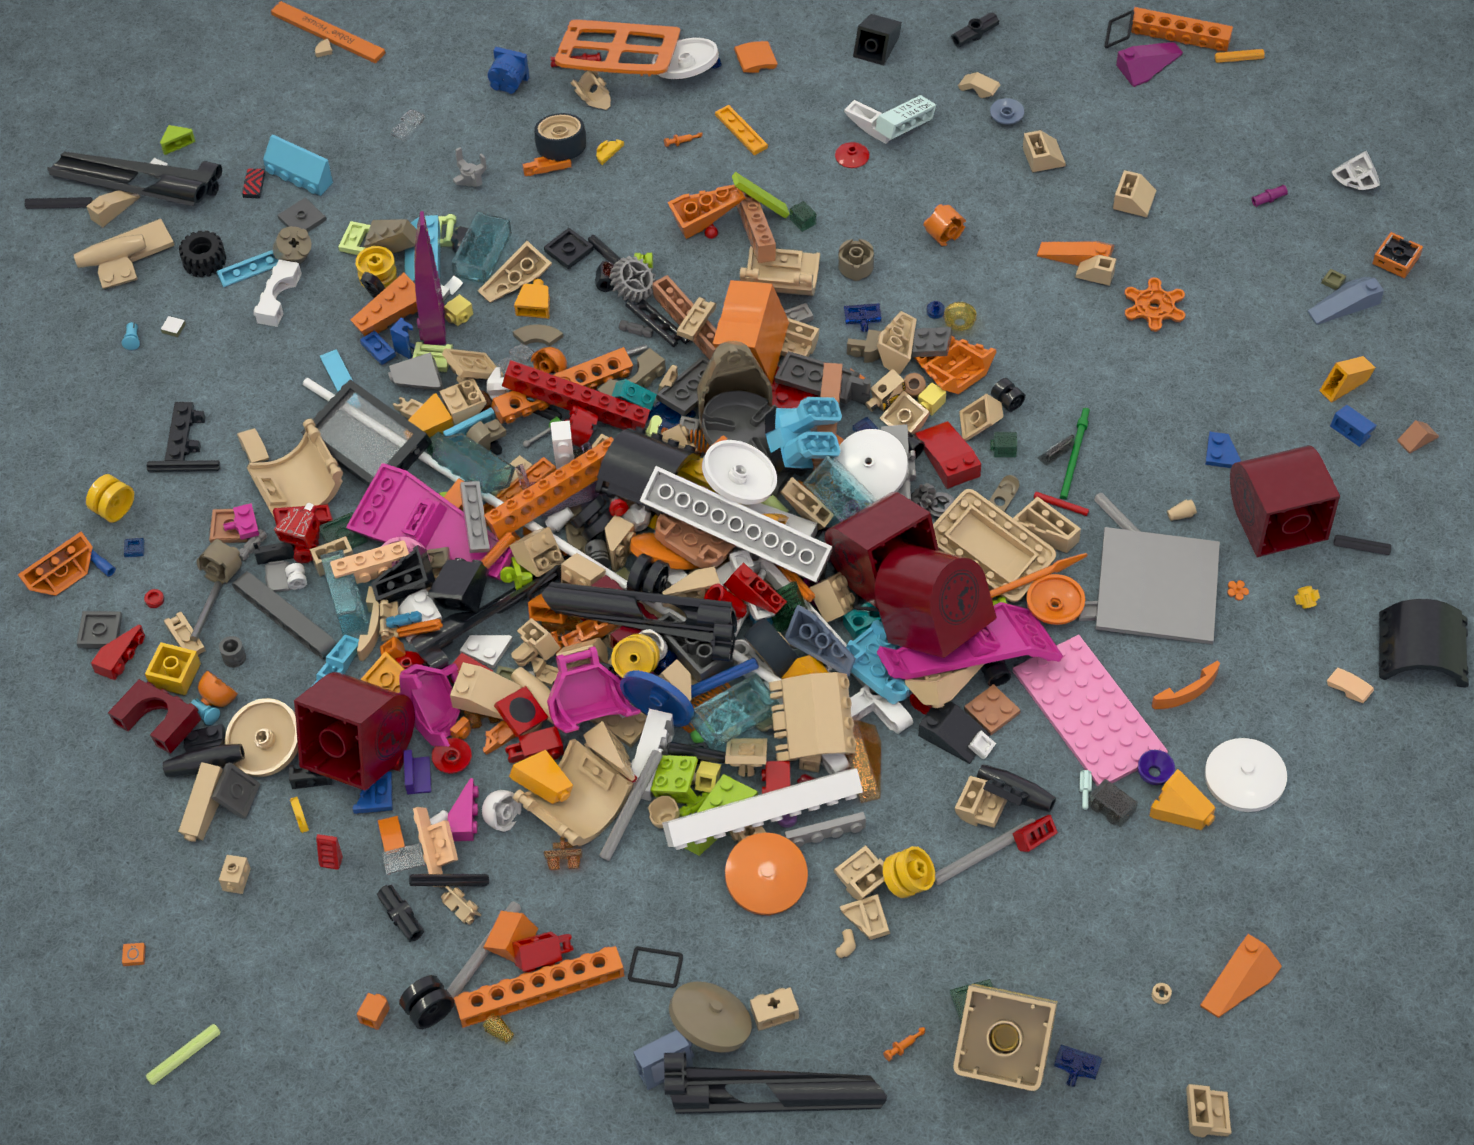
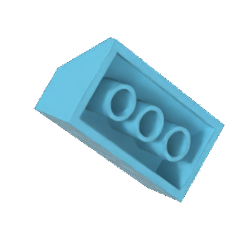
M273 134L271 135L263 158L266 171L271 175L279 176L284 181L288 180L294 183L297 187H303L312 194L316 193L321 196L333 183L328 159Z
M438 215L425 216L430 244L432 245L439 275L438 278L440 279ZM418 218L411 222L416 229ZM414 246L405 249V274L415 283Z

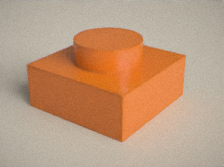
M463 716L450 729L451 737L466 739L471 731L470 722Z

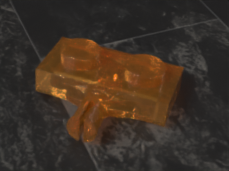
M568 616L563 624L542 622L541 625L548 632L557 631L558 636H561L562 632V636H564L565 630H576L575 625L580 624L581 619Z

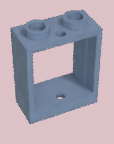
M678 1030L633 1052L638 1074L647 1090L664 1082V1053L686 1052V1066L693 1067L692 1058H694V1054L690 1048L692 1043Z

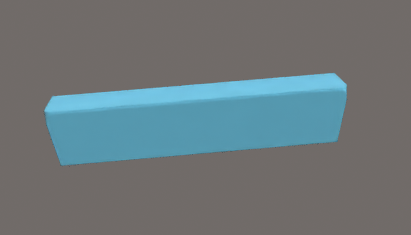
M273 250L218 270L217 276L223 287L273 269L279 260L274 257Z

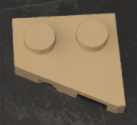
M878 894L840 906L841 912L870 940L890 934Z

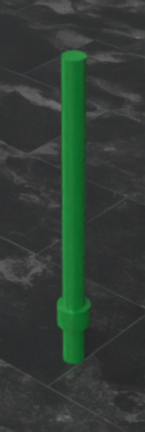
M1083 408L1081 418L1078 419L1076 425L1077 433L1060 499L1067 500L1083 435L1089 424V408Z

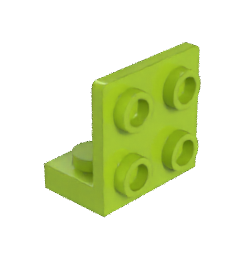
M662 755L650 790L656 798L670 796L676 803L696 804L698 797L690 786L698 762L697 757Z

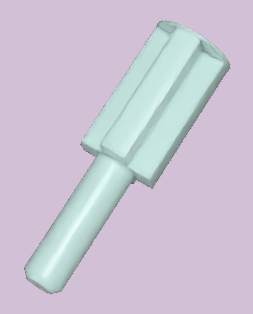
M1082 770L1080 772L1079 791L1082 792V809L1084 810L1088 809L1089 792H1092V772L1089 770Z

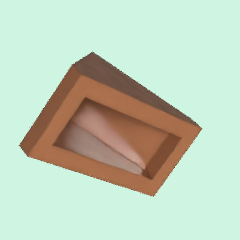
M1415 420L1398 439V442L1410 454L1437 439L1439 435L1427 423Z

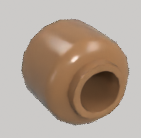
M910 373L903 379L906 386L905 392L912 398H918V395L926 388L924 377L918 373Z

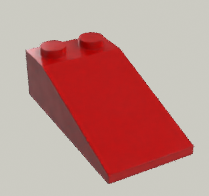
M948 421L915 433V436L925 443L924 452L946 489L981 477V462L973 449Z

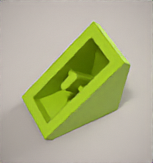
M168 125L160 141L163 154L167 155L195 143L192 129Z

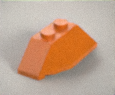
M81 531L19 573L18 576L29 591L56 596L88 574L93 546Z

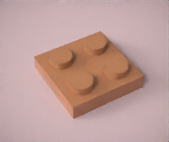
M994 684L964 706V710L986 729L990 735L1014 719L1021 711Z

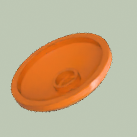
M1049 574L1035 580L1027 592L1026 600L1030 612L1037 619L1048 624L1061 625L1069 623L1080 616L1085 606V594L1082 587L1072 578L1060 574Z

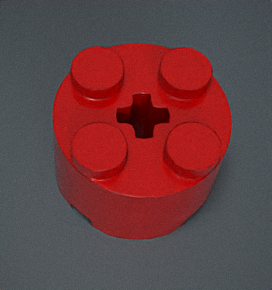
M573 405L569 413V419L564 421H570L572 444L583 448L593 433L592 424L596 425L598 415L580 406Z

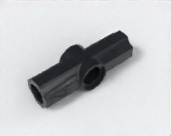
M992 12L980 19H971L968 22V26L952 34L951 39L954 45L961 47L971 40H980L983 33L999 25L997 15Z
M392 884L381 887L376 894L382 905L386 908L391 921H394L393 924L400 928L409 942L421 938L424 930L414 917V913L407 901L402 900Z

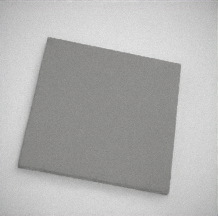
M1105 527L1095 629L1213 644L1220 542Z

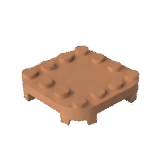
M665 513L663 515L660 514L657 518L655 538L664 546L700 568L719 566L736 548L733 544Z

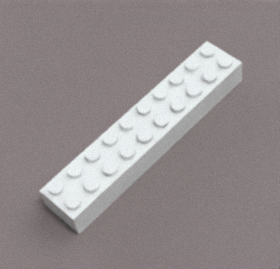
M655 466L640 499V502L815 583H818L833 550L832 546L741 504L730 501L658 466Z

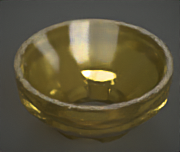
M965 302L952 303L944 311L946 325L957 331L971 328L977 318L975 308ZM957 319H963L965 323L963 325H957L954 321Z

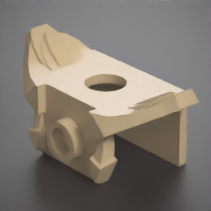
M587 71L582 75L579 82L576 80L571 82L576 87L575 92L589 106L605 110L611 107L610 92L605 86L606 82L598 76V71ZM593 85H597V90L591 93L590 88Z

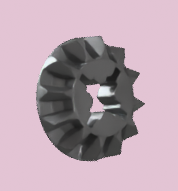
M928 483L920 484L919 488H915V492L911 494V500L926 509L934 501L936 489Z
M937 492L934 501L927 508V511L931 513L932 517H940L955 499L947 493ZM938 503L944 505V509L938 507Z

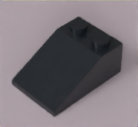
M951 701L944 703V706L940 708L931 707L919 723L918 730L919 737L968 764L976 756V753L968 747L976 734L982 731L989 737L990 733Z

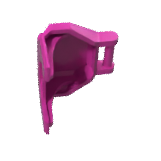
M595 646L574 654L556 656L559 672L551 689L547 704L550 718L558 729L569 733L579 730L577 724L587 720L617 714L629 717L641 712L640 709L630 705V702L623 695L620 689L621 680L600 664ZM590 658L591 663L567 669V663Z
M456 663L442 670L414 664L401 671L399 675V693L408 696L414 705V727L431 746H450L446 737L451 735L450 729L455 725L460 713V709L452 707L450 697L452 687L447 678L450 674L455 684L458 676Z

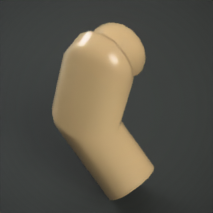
M846 929L842 932L844 942L836 949V955L839 958L848 957L856 948L851 929Z

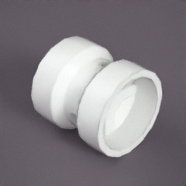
M293 563L285 568L286 576L288 577L287 583L290 589H301L307 585V579L304 575L305 569L302 564Z

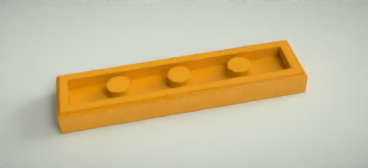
M730 105L715 112V116L753 155L768 148V144Z

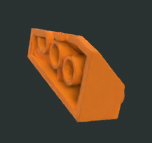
M1248 934L1200 1006L1219 1018L1237 1006L1238 1003L1255 994L1257 990L1271 983L1282 965L1266 944Z

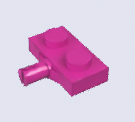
M252 504L234 507V521L223 523L224 530L236 529L241 540L259 536Z

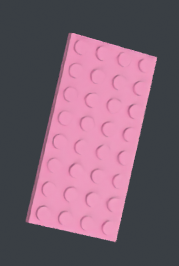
M1080 635L1057 645V648L1063 655L1060 662L1033 657L1013 667V673L1083 768L1092 772V780L1100 790L1137 771L1139 759L1146 751L1161 750L1168 753V750Z

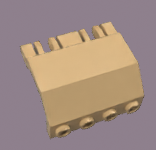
M839 672L813 673L769 682L770 692H775L770 694V699L783 698V704L771 707L772 712H776L772 713L773 729L775 732H778L774 733V738L783 739L787 737V744L775 747L776 751H785L776 753L777 761H794L799 758L822 754H855L856 740L853 736L854 721L851 717L852 702L849 697L848 688L850 683L847 674Z

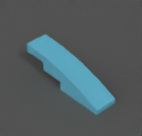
M345 634L326 656V663L316 674L317 680L315 683L332 672L345 674L357 654L359 639Z

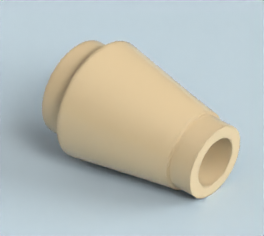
M1184 500L1170 510H1167L1170 521L1190 518L1197 513L1192 500Z

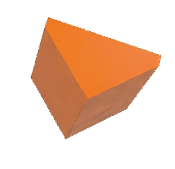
M500 911L483 948L515 963L512 942L535 936L539 928L523 913Z

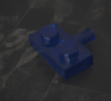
M880 303L844 306L845 324L860 323L861 331L864 332L865 327V332H867L869 322H881Z
M1061 1044L1054 1066L1070 1073L1066 1084L1070 1086L1072 1081L1071 1087H1074L1078 1076L1096 1080L1102 1057Z

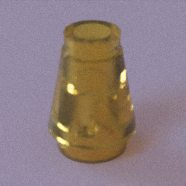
M494 1013L482 1025L485 1028V1032L504 1041L506 1044L515 1035L503 1019Z

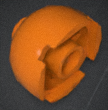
M544 347L532 355L531 363L533 362L534 369L546 373H551L552 371L559 373L567 370L566 357L557 348Z
M209 671L204 673L198 684L199 694L203 697L201 701L207 706L225 707L238 695L235 690Z

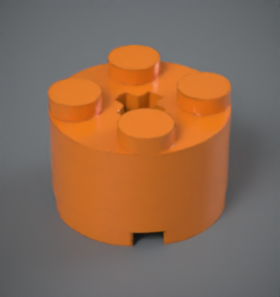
M940 204L935 208L930 218L925 220L923 226L941 246L948 245L947 241L950 239L956 240L965 229L963 224L964 222L966 223V220L952 206Z

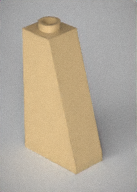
M201 762L178 831L188 841L196 842V839H204L219 806V803L211 798L223 771L219 766Z

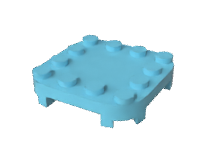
M876 620L870 628L854 641L850 640L846 646L856 658L851 673L880 696L887 699L889 703L896 704L898 701L908 698L913 692L905 685L906 679L891 677L877 654L880 646L895 650L902 646L888 643L883 623Z

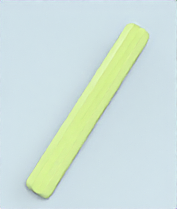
M215 1024L210 1025L146 1074L147 1080L152 1085L156 1084L220 1034L219 1028Z

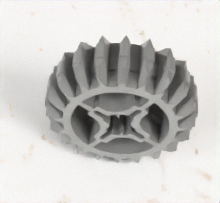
M630 256L623 257L614 264L610 271L611 275L609 278L612 280L610 285L615 286L613 291H617L618 296L622 295L624 301L629 299L631 302L639 303L642 299L646 300L652 295L656 274L652 273L653 268H649L648 263H643V258L638 260L636 256L633 258Z

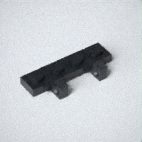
M193 402L174 403L165 461H185V456L189 455L190 452H200L201 445L199 440L188 439L190 426L193 423H205L206 417L204 411L194 410Z

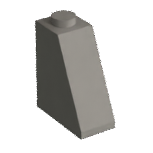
M431 352L389 366L391 371L388 372L390 381L394 382L397 386L438 391L444 390L435 358Z

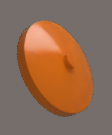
M641 533L631 539L630 550L637 557L642 553L654 557L655 562L659 559L669 563L672 569L688 570L699 568L664 546L655 538V533Z
M757 833L744 838L732 849L725 866V882L731 897L743 909L757 915H775L794 906L801 898L808 879L807 864L800 849L789 839L775 833Z

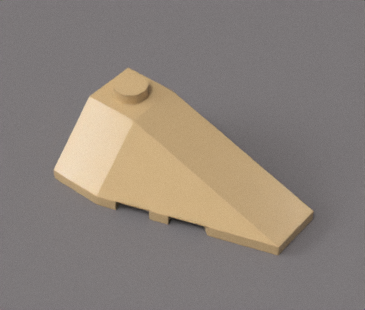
M526 241L478 292L490 303L540 277L552 263Z
M902 311L879 334L877 342L883 366L889 371L894 369L899 375L911 360L917 320Z
M984 664L905 680V685L924 705L940 708L944 706V703L951 701Z
M603 721L583 735L586 740L584 744L586 748L594 752L599 758L631 781L635 779L633 770L630 767L631 763L628 760L630 758L624 745Z

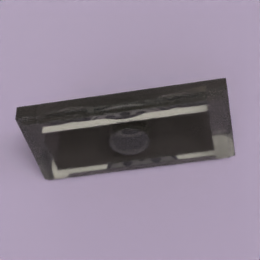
M1071 434L1037 458L1045 466H1048L1073 448L1074 435Z

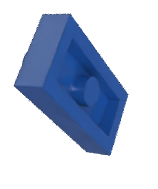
M375 330L360 339L361 345L381 365L396 357L395 351Z

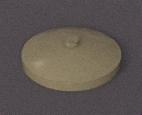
M689 982L680 986L671 998L669 1013L674 1026L686 1039L703 1049L714 1052H731L742 1047L751 1033L752 1022L746 1007L735 995L720 986L707 982Z

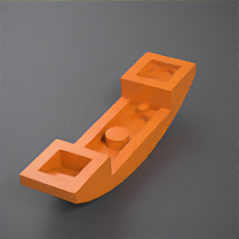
M1219 661L1203 668L1199 680L1176 693L1168 688L1155 695L1152 702L1153 709L1177 707L1200 696L1215 680L1220 666Z

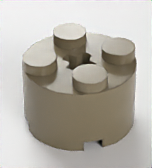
M294 226L283 228L273 244V254L276 259L299 263V265L304 262L311 250V239L305 229Z
M853 239L845 241L839 248L838 268L841 274L854 281H859L869 276L874 269L873 246L863 239H859V241H853Z
M215 539L197 558V566L200 571L203 569L207 573L205 577L212 582L219 581L223 585L225 582L228 583L241 568L240 552L237 548L230 547L221 540Z

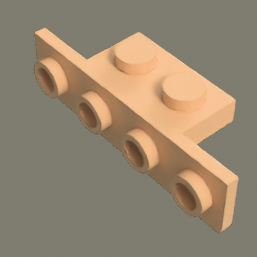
M402 540L331 561L330 564L335 579L354 573L357 584L366 583L378 578L387 569L392 568L391 562L398 561L403 556L406 557L409 552L405 541Z
M415 807L413 808L414 821L417 824L418 838L422 844L423 859L427 864L428 874H443L441 866L458 860L449 821L444 820L431 825L427 808Z

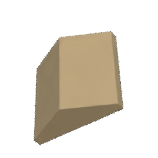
M903 390L880 419L888 426L908 425V431L914 435L922 429L930 412Z

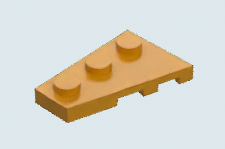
M384 652L360 680L399 693V675L405 668L389 653Z

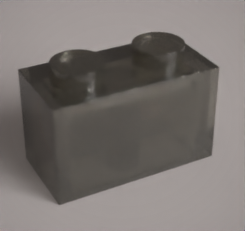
M1107 779L1102 781L1090 794L1089 805L1092 810L1097 813L1100 812L1106 816V819L1111 824H1116L1120 828L1136 812L1138 803Z

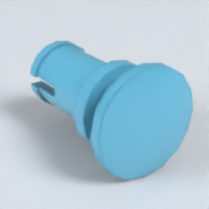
M133 322L126 325V334L122 339V346L127 350H134L140 346L137 335L138 325L136 323L134 328Z
M198 698L192 700L191 703L198 708V714L206 725L210 726L218 720L220 716L218 708H213L210 705L207 706Z

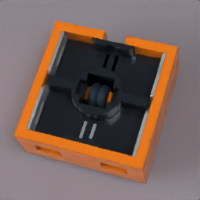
M1390 232L1375 253L1372 264L1405 279L1421 256L1423 246L1412 241L1407 242L1404 240V237Z

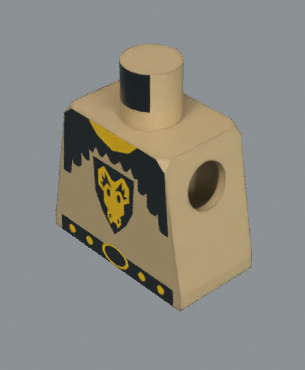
M894 369L889 371L871 387L872 398L865 403L867 408L872 412L879 407L885 412L903 390L905 391V381Z

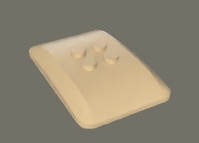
M972 489L964 490L933 524L939 551L969 558L977 562L983 569L988 587L991 590L1050 566L1056 557L1053 547ZM1034 581L1003 593L1000 596L1005 597L1010 602H1018L1027 593Z

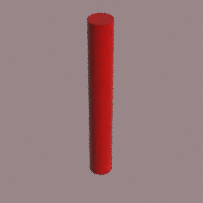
M1035 492L1033 497L1035 499L1038 496L1046 503L1087 516L1090 510L1039 492Z

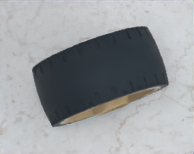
M569 113L551 114L539 120L535 125V143L540 156L550 160L564 161L575 158L584 152L586 148V131L583 121L576 115Z
M765 618L755 623L743 635L758 656L779 678H782L794 661L799 658L789 646L790 644Z

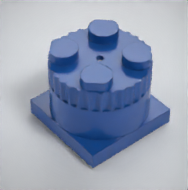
M495 47L493 50L495 60L487 74L488 80L491 83L490 86L494 90H501L512 94L518 89L522 80L528 81L529 79L527 54Z

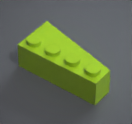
M723 774L697 813L757 796L758 791ZM714 836L706 838V842L695 844L693 841L687 843L688 847L685 849L700 856L718 838L714 839Z

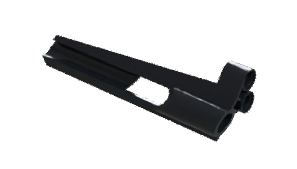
M63 152L60 159L51 168L47 167L49 175L190 206L201 202L205 195L216 196L219 190L217 179L222 175V165L203 161L198 170L71 152ZM139 172L161 177L158 182L146 188L128 185Z
M566 555V556H564L563 558H564V560L566 561V560L569 559L571 556H570V555ZM557 570L532 594L559 578ZM548 572L539 577L533 575L532 581L517 591L513 587L479 608V614L475 612L451 614L441 620L443 627L440 630L418 634L413 637L411 641L423 659L422 666L440 670L449 666L448 661L450 660L442 649L452 644L454 639L494 614H501L526 599L528 592Z
M551 582L543 590L542 597L551 610L557 614L639 630L651 629L660 634L711 643V660L728 662L732 660L736 642L735 633L737 632V617L732 607V602ZM637 600L675 605L686 614L687 619L684 622L648 619L641 612Z
M686 1052L664 1053L665 1095L671 1096L676 1114L881 1109L887 1101V1095L870 1075L687 1067ZM766 1083L780 1102L746 1103L731 1096L726 1091L725 1086L727 1084Z

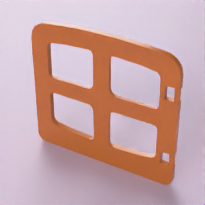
M572 20L559 46L558 53H556L555 64L563 68L640 74V76L648 74L649 77L651 74H663L669 69L680 37V28ZM583 32L615 34L614 40L610 43L578 40L580 33ZM629 35L664 39L661 46L626 44ZM574 48L609 51L604 62L570 58ZM624 52L658 55L654 64L618 63L621 54Z

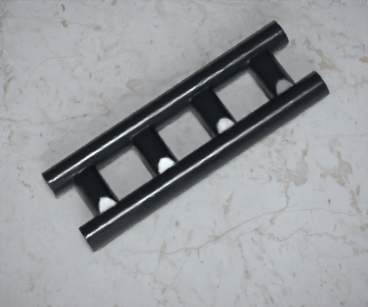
M644 299L637 305H634L631 301L626 303L625 306L672 347H676L679 340L685 344L690 342L689 339L678 336V328ZM646 310L649 313V315H646L642 311ZM658 320L661 325L656 324L654 321ZM669 330L673 335H669L666 331Z

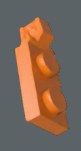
M544 157L534 158L533 162L522 164L525 176L572 167L570 159L556 161Z

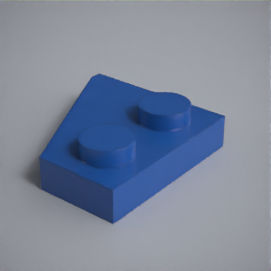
M1209 433L1205 465L1231 468L1234 463L1241 461L1229 434Z
M391 771L384 774L366 791H361L357 804L353 806L354 814L393 810Z

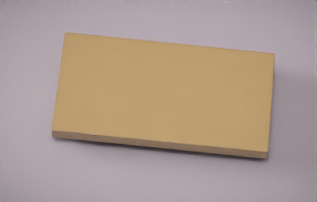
M161 219L108 239L142 234L147 248L129 256L128 258L132 262L175 246Z

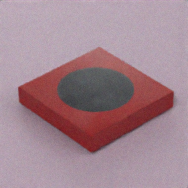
M527 686L522 687L494 704V707L516 738L549 718Z

